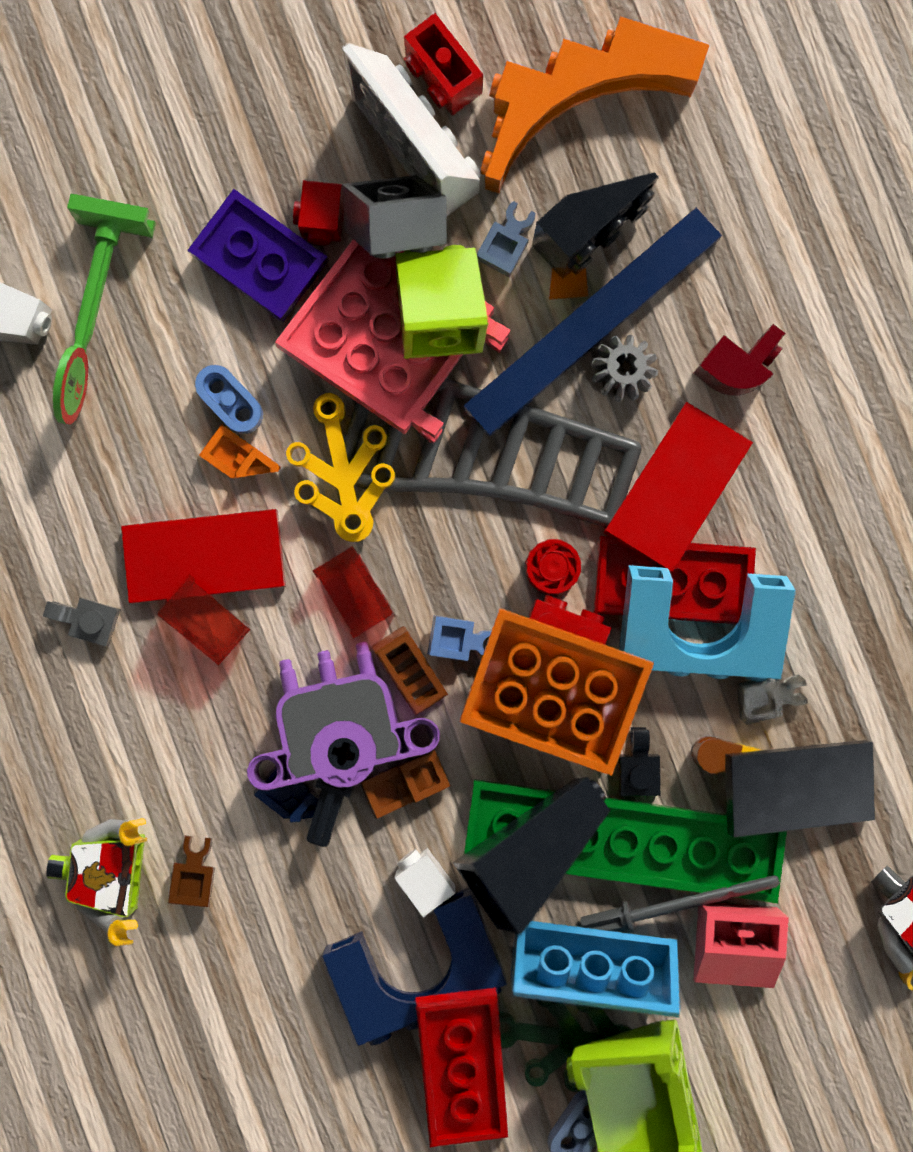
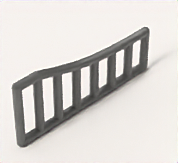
M446 378L437 390V392H440V396L433 414L435 418L444 423L441 428L443 429L442 434L434 444L425 438L413 477H395L394 483L383 491L460 493L493 497L534 506L607 528L627 496L642 446L638 441L526 405L513 418L492 482L469 479L484 435V431L473 419L453 478L429 477L455 398L468 402L481 391V389ZM357 402L344 436L349 464L355 455L369 414V410ZM528 422L550 429L531 490L508 485ZM389 425L386 433L387 443L381 449L376 465L385 463L392 467L403 433ZM565 434L587 441L568 500L546 494ZM602 446L624 453L605 512L583 505ZM386 469L379 470L376 474L377 481L380 483L389 481V471ZM363 472L355 486L367 489L372 482L371 475Z

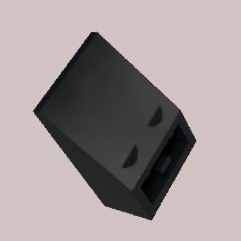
M653 172L566 195L536 222L532 242L533 248L562 279L571 271L575 275L579 274L592 261L593 258L590 255L599 246L606 249L620 236L621 232L619 229L626 221L630 220L633 224L646 213L650 207L648 203L655 196L653 188L659 176Z

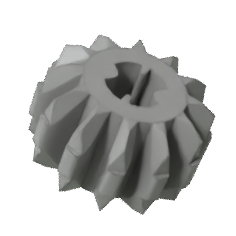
M633 335L626 337L624 345H622L617 336H613L610 339L611 348L601 344L597 352L602 358H594L591 362V367L601 370L593 375V382H606L601 390V394L604 396L609 393L611 388L616 390L614 397L617 402H621L625 391L632 401L637 400L639 397L638 389L648 392L652 385L647 379L656 378L658 375V370L648 366L656 361V354L644 356L643 352L648 346L647 341L641 342L637 348L633 346ZM626 361L631 365V368L623 376L617 370Z

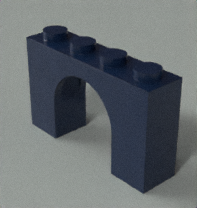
M469 887L456 892L434 909L451 953V963L441 981L427 990L406 992L387 983L376 967L362 931L325 947L322 957L358 1046L367 1042L371 1046L383 1043L392 1036L391 1032L404 1027L407 1030L417 1029L418 1020L415 997L496 988L498 995L502 992L501 987L507 985L506 973L474 894Z

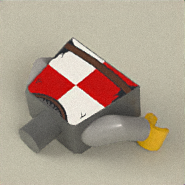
M887 865L871 881L889 899L878 911L881 917L877 927L885 953L899 971L900 979L913 991V986L911 985V978L913 977V875L905 882Z

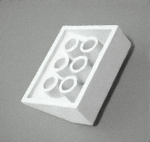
M349 43L345 45L342 51L352 99L409 176H419L446 196L447 216L477 195L480 186L479 177H481L477 165L469 156L464 159L456 149L458 142L447 126L441 128L433 118L435 112L424 95L418 97L410 87L412 81L406 70L400 64L395 67L387 55Z

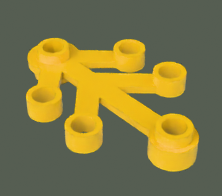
M325 393L315 400L313 412L317 420L325 426L333 467L311 454L310 449L301 442H294L289 445L286 457L292 465L306 468L337 488L342 506L320 494L318 487L309 480L299 482L295 487L294 494L300 503L312 505L333 518L335 530L342 539L348 542H360L370 535L373 529V518L370 512L385 488L390 487L394 483L395 472L388 464L381 463L376 465L371 473L372 482L358 502L354 486L377 450L382 449L386 445L387 435L380 426L372 425L366 428L363 433L364 442L349 464L340 424L346 414L345 405L336 394ZM333 402L336 405L334 413L330 415L323 414V404ZM378 431L382 434V441L379 444L373 445L368 442V436L371 432ZM297 448H303L306 452L305 458L302 461H294L292 458L293 451ZM381 469H386L391 473V477L386 483H380L376 479V474ZM304 486H311L314 489V495L308 500H304L300 496V491ZM352 515L358 516L361 520L360 526L355 530L349 529L346 525L348 517Z

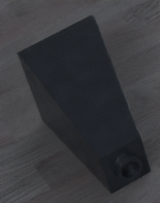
M588 777L573 779L453 862L497 929L516 934L526 930L610 812V809L604 802L606 795L594 780H589Z

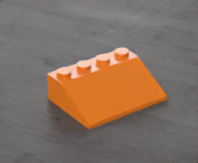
M500 608L464 704L460 722L612 776L654 662Z

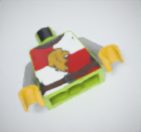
M144 818L132 821L109 819L87 830L82 839L73 843L70 856L51 855L47 863V878L67 880L66 900L74 903L80 913L107 932L108 939L114 946L132 945L133 940L127 937L126 932L127 930L138 928L136 920H124L123 917L130 916L138 906L144 842H147L145 834L138 833V826L146 824V819Z

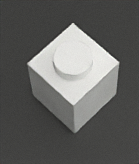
M428 848L420 854L414 849L397 863L400 869L396 871L394 879L422 917L455 894V884Z

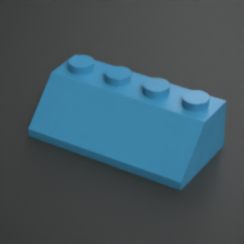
M531 921L522 933H515L510 978L513 996L679 1017L677 940Z

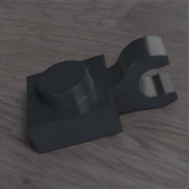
M630 727L631 754H620L619 793L621 796H661L660 756L658 754H648L650 731L646 727Z

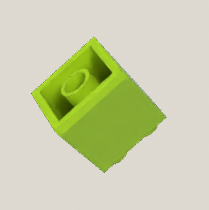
M450 245L443 248V250L423 253L410 250L396 253V279L404 359L483 353L488 318L476 248Z

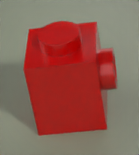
M303 180L301 201L294 202L293 224L298 225L302 238L307 239L311 244L325 246L330 245L331 241L341 242L344 215L342 184Z

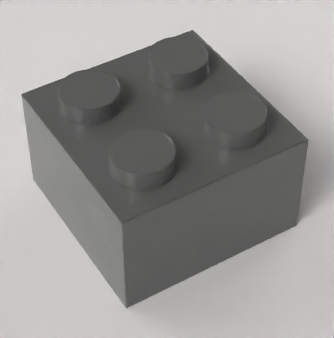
M412 175L342 184L345 232L373 257L390 258L395 256V252L404 250L423 253L432 251L433 246L447 244L446 196L419 176Z

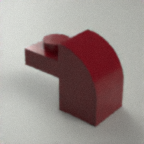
M772 324L748 353L724 335L693 374L719 393L731 396L748 394L760 387L774 374L765 366L768 367L783 349L778 343L786 333Z

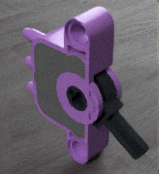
M367 642L356 644V657L360 674L337 679L334 663L328 650L318 652V668L322 683L298 687L296 673L290 659L279 662V674L284 695L276 707V720L283 749L254 757L247 768V777L250 783L260 790H270L317 779L315 787L320 788L321 792L306 837L309 843L316 846L327 847L329 845L344 796L350 798L354 786L366 780L375 770L376 765L426 754L432 751L440 740L439 728L432 720L417 718L398 723L392 693L388 684L376 675L372 653L369 651ZM419 724L428 725L434 733L433 741L427 747L416 746L411 739L412 730ZM347 742L351 744L350 751L355 753V758L349 759L345 764L340 763L341 756L335 754L336 748L344 747ZM265 760L272 761L277 767V776L271 783L263 781L259 775V766Z

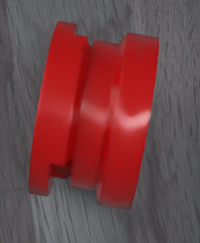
M548 539L537 544L529 552L526 559L525 574L529 583L536 590L545 594H559L569 590L577 582L581 573V560L578 552L569 543L560 539Z

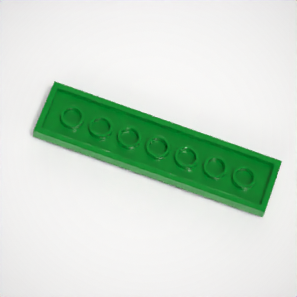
M474 779L464 854L556 792V790ZM606 797L604 802L610 809V812L566 872L569 875L698 893L731 887L769 876H777L781 883L787 831L733 837L727 834V814ZM780 884L775 888L734 898L778 904Z

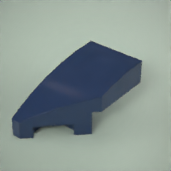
M276 765L263 781L271 783L275 780L277 776ZM304 782L270 790H260L258 788L254 790L256 798L282 818H290V823L301 822V819L313 818L319 795Z

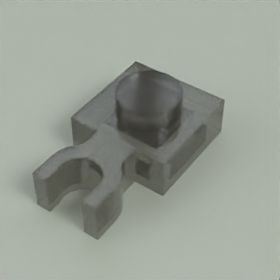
M800 675L786 678L782 683H780L779 679L770 678L761 682L749 680L737 683L740 719L746 725L783 716L782 705L800 706L808 704V699L803 694L797 693L793 695L796 688L807 686L806 680Z

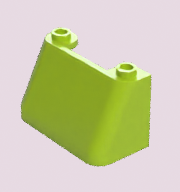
M677 1020L657 1021L575 1047L573 1055L567 1058L568 1078L571 1083H576L578 1090L586 1091L598 1152H703Z

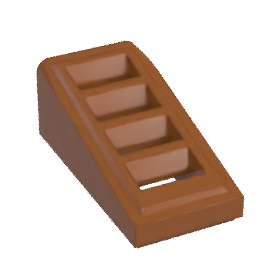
M405 626L400 627L372 646L376 656L415 716L448 695ZM406 642L408 647L388 659L386 654ZM413 655L417 659L398 672L394 668ZM421 669L424 670L425 674L408 685L404 684L403 681ZM429 682L433 684V688L416 699L411 695Z

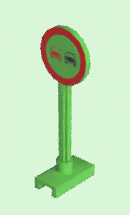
M72 193L70 194L67 209L77 224L97 227L94 237L97 242L75 328L74 346L71 345L62 355L53 386L54 416L58 423L68 425L76 421L85 400L89 369L86 349L93 335L114 246L118 245L121 232L153 238L156 226L155 221L147 220L149 215L148 208Z

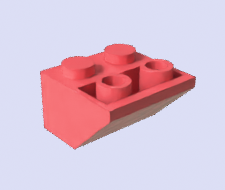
M716 902L698 906L694 982L774 988L786 960L789 917L779 908L772 906Z

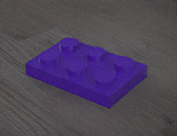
M235 189L231 191L187 250L190 255L282 322H284L329 261L326 255Z

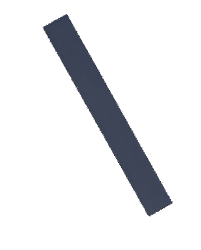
M697 207L469 400L463 409L488 437L493 435L717 243L722 237L720 232Z

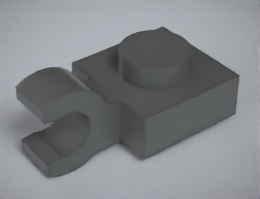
M79 598L77 608L55 601H47L43 617L71 624L68 636L106 647L110 645L121 609L85 598Z

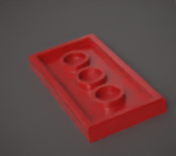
M686 402L604 533L656 566L668 568L671 574L753 442Z
M277 509L121 526L129 603L286 587Z
M599 536L593 613L623 616L628 566H658L612 537ZM690 543L671 573L673 587L669 619L736 625L742 612L747 573L754 574L756 548Z
M496 988L415 997L429 1146L438 1147L508 1138Z

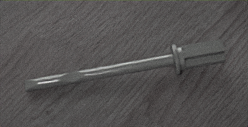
M769 876L635 910H630L628 902L625 901L622 907L582 916L580 919L582 928L613 932L630 930L631 933H635L634 922L726 900L731 897L779 886L780 882L777 876Z

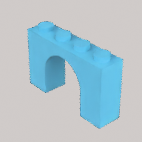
M628 566L619 650L654 662L653 671H667L674 676H688L690 673L706 674L715 679L741 676L756 682H764L768 678L781 679L795 596V588L787 576L747 573L742 612L734 629L717 641L697 644L679 638L668 627L673 580L669 569Z

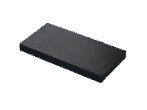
M860 740L725 754L727 834L730 836L741 837L875 820L873 742Z

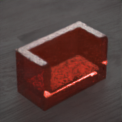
M355 547L348 548L313 570L314 575L320 579L350 628V634L353 639L395 615L394 610Z
M189 574L161 605L157 615L219 666L250 631V625L244 619L242 621L227 610L195 583L196 579Z

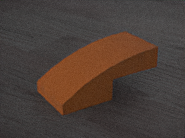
M433 750L362 781L360 786L374 818L378 819L412 802L416 803L450 787V783L436 751Z

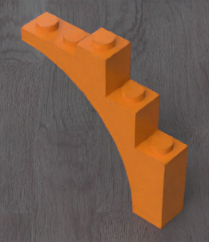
M620 16L616 31L608 29L602 50L563 39L559 53L551 52L545 73L507 61L503 74H495L489 97L495 98L494 113L499 115L492 133V138L497 139L494 151H486L480 173L485 175V189L499 194L511 166L527 143L549 122L574 106L603 95L631 90L664 91L691 97L698 82L709 44Z

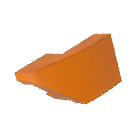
M223 424L220 425L199 454L200 457L230 478L278 472L281 468L280 465Z

